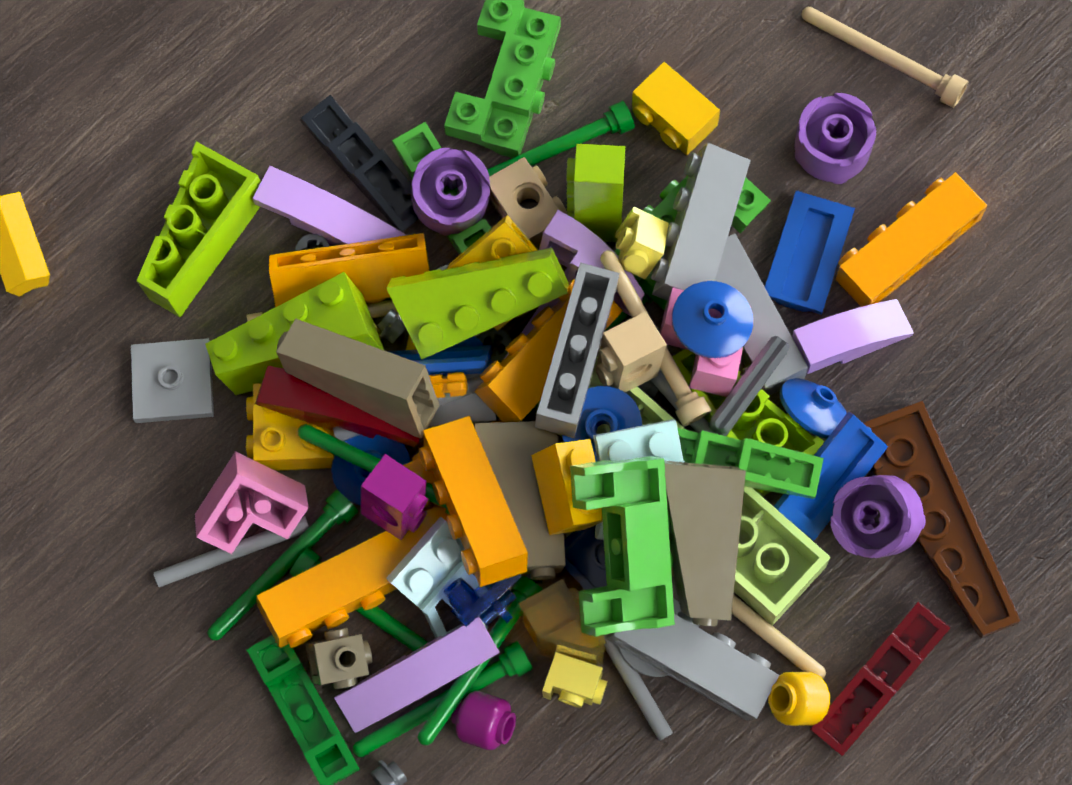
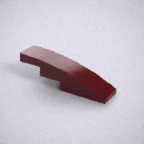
M267 366L255 405L328 430H332L336 426L371 439L377 434L412 447L419 443L420 438L286 373L284 368Z
M918 601L829 706L823 720L813 725L811 730L843 756L951 627Z

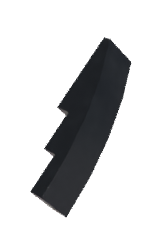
M331 95L301 117V123L396 229L403 232L419 219L412 205V184L383 149H378L357 122H352Z

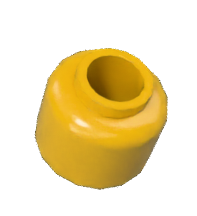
M785 672L779 675L776 683L772 686V691L768 696V703L774 717L784 725H815L822 721L828 712L830 693L822 677L813 672Z

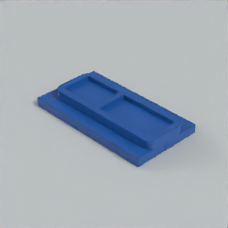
M795 191L765 285L771 300H775L777 304L802 312L811 311L822 315L855 208Z
M492 345L450 347L422 360L417 350L387 351L425 365L429 375L443 374V376L455 372L481 374L491 365V355L493 353Z
M848 411L814 455L824 458L816 498L811 499L783 494L774 507L814 541L829 523L831 516H833L835 504L833 501L838 491L851 480L865 477L888 446L872 432L870 427L865 426L855 415Z

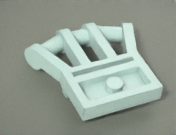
M674 419L593 435L598 461L607 460L615 462L652 456L664 458V461L685 462L683 461L677 423ZM603 522L596 525V539L604 540Z
M442 517L434 523L386 578L423 611L435 638L444 636L452 631L446 632L435 606L441 599L460 614L466 622L479 616L485 628L488 629L487 623L497 611L502 613L508 606L506 601L516 577H521L522 575L519 574L496 582L493 592L487 586L480 587L476 577L473 574L468 575L461 558V551L465 549L460 538L456 540L452 538L447 521ZM460 578L486 599L475 613L449 592Z

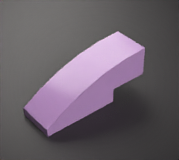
M557 210L543 232L539 249H553L559 263L569 268L568 282L576 279L580 262L605 269L600 260L601 254L607 250L614 252L596 234L560 210ZM624 270L642 301L645 293L634 275ZM616 290L614 302L623 310L622 312L631 316Z
M895 299L862 306L795 329L792 338L808 366L807 374H810L839 361L841 364L847 363L913 336L914 333L898 300Z

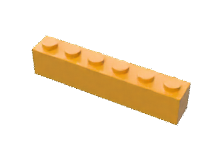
M437 505L427 510V515L420 527L414 533L409 530L402 540L385 531L257 595V607L279 648L288 644L291 648L297 647L312 638L311 632L325 625L327 629L337 627L349 619V613L360 607H363L364 610H369L384 602L386 599L384 595L397 589L386 578L440 517L447 521L446 516L449 515L445 513L446 509Z

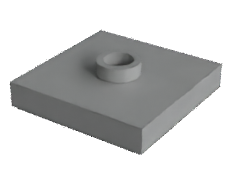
M209 338L131 345L133 420L135 423L214 417L212 363L205 345L210 342Z

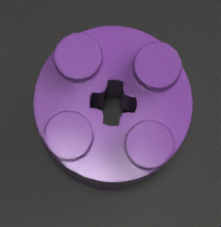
M834 93V96L815 98L803 110L794 144L795 159L813 177L835 184H843L860 173L866 166L876 138V126L869 107L863 101L849 94Z
M440 148L430 152L419 162L412 180L411 197L414 211L425 226L444 236L458 234L478 223L486 212L490 195V179L485 165L476 155L466 150ZM447 186L450 190L458 188L457 195L443 194L444 187Z
M877 475L853 479L838 491L833 501L835 504L833 516H831V528L835 538L848 552L866 558L886 557L907 550L917 540L926 523L923 506L918 494L907 482L896 476ZM877 509L881 515L879 517L880 523H875L874 518L878 515Z

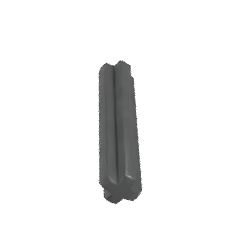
M778 336L770 338L711 418L709 427L718 435H728L789 350L787 342Z

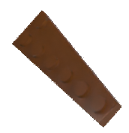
M923 401L864 422L863 424L870 427L872 432L888 446L871 470L875 476L889 475L902 479L918 494L923 506L926 523L917 541L979 637L982 638L1018 624L1021 620Z

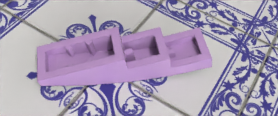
M269 166L253 196L255 205L289 218L291 225L323 236L330 246L406 236L405 233L351 203L272 166Z
M476 616L446 635L437 637L411 654L402 656L360 681L358 685L350 687L334 698L354 733L431 693L500 652L480 617Z

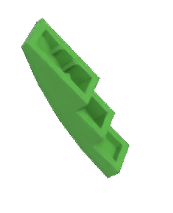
M678 428L683 461L687 463L738 467L746 470L745 487L811 499L816 498L824 458L748 438L738 440L703 430L697 433Z

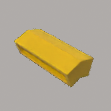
M20 192L0 196V275L6 292L21 296L32 289L48 286L50 273Z

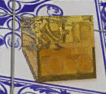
M562 579L519 603L521 621L541 655L554 658L555 652L599 667L603 666L606 640L603 635L595 637L581 633L579 592L575 587L568 589Z

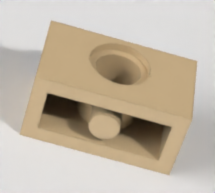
M523 157L489 177V199L502 219L508 215L533 245L539 248L543 232L557 210L567 214L561 200L557 196L552 198L545 187L548 184L542 171L538 166L531 167L526 158ZM526 199H533L538 202V205L532 209L522 208L519 204Z
M646 311L603 332L600 350L598 351L597 365L595 366L596 374L603 386H610L627 392L658 376L667 344Z

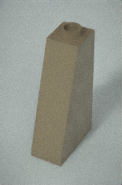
M298 319L294 320L289 331L284 332L278 341L276 353L286 373L415 437L422 439L423 430L428 428L440 406L426 366Z
M536 421L475 423L474 428L528 552L527 572L522 574H531L532 580L554 579L555 573H561L565 567L564 534L549 535L531 455L558 443L557 433L535 428Z
M664 461L667 510L670 516V552L673 557V571L681 612L693 618V624L717 626L718 620H731L746 470L733 466Z

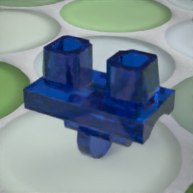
M519 574L483 587L478 586L473 591L461 578H458L443 592L454 608L451 611L452 614L465 627L478 616L486 626L498 615L505 623H508L513 617L506 608L517 599L508 588L522 576Z

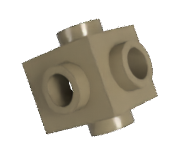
M348 627L325 631V639L305 643L312 682L314 684L324 685L333 683L334 689L358 685L357 677L369 675L367 665L372 664V653L368 641H363L362 634H349ZM342 653L343 659H342V661H341V663H340L339 657H340V654Z

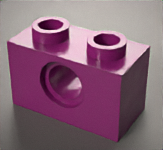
M384 454L361 485V514L402 540L409 530L414 533L427 515V512L424 511L428 498L425 497L426 480Z

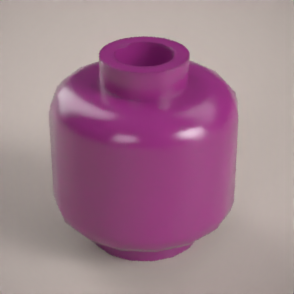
M473 691L467 695L464 701L460 702L453 712L451 720L453 724H456V734L460 741L485 750H495L501 744L505 745L511 739L515 729L516 715L511 712V706L507 700L481 691Z

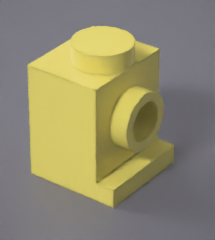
M636 207L632 208L615 233V238L618 239L616 248L620 250L618 260L624 270L643 279L647 278L664 255L668 222Z
M555 652L542 690L543 698L551 700L553 693L560 695L559 701L570 706L582 708L583 703L589 705L596 703L600 705L608 681L601 679L602 667Z

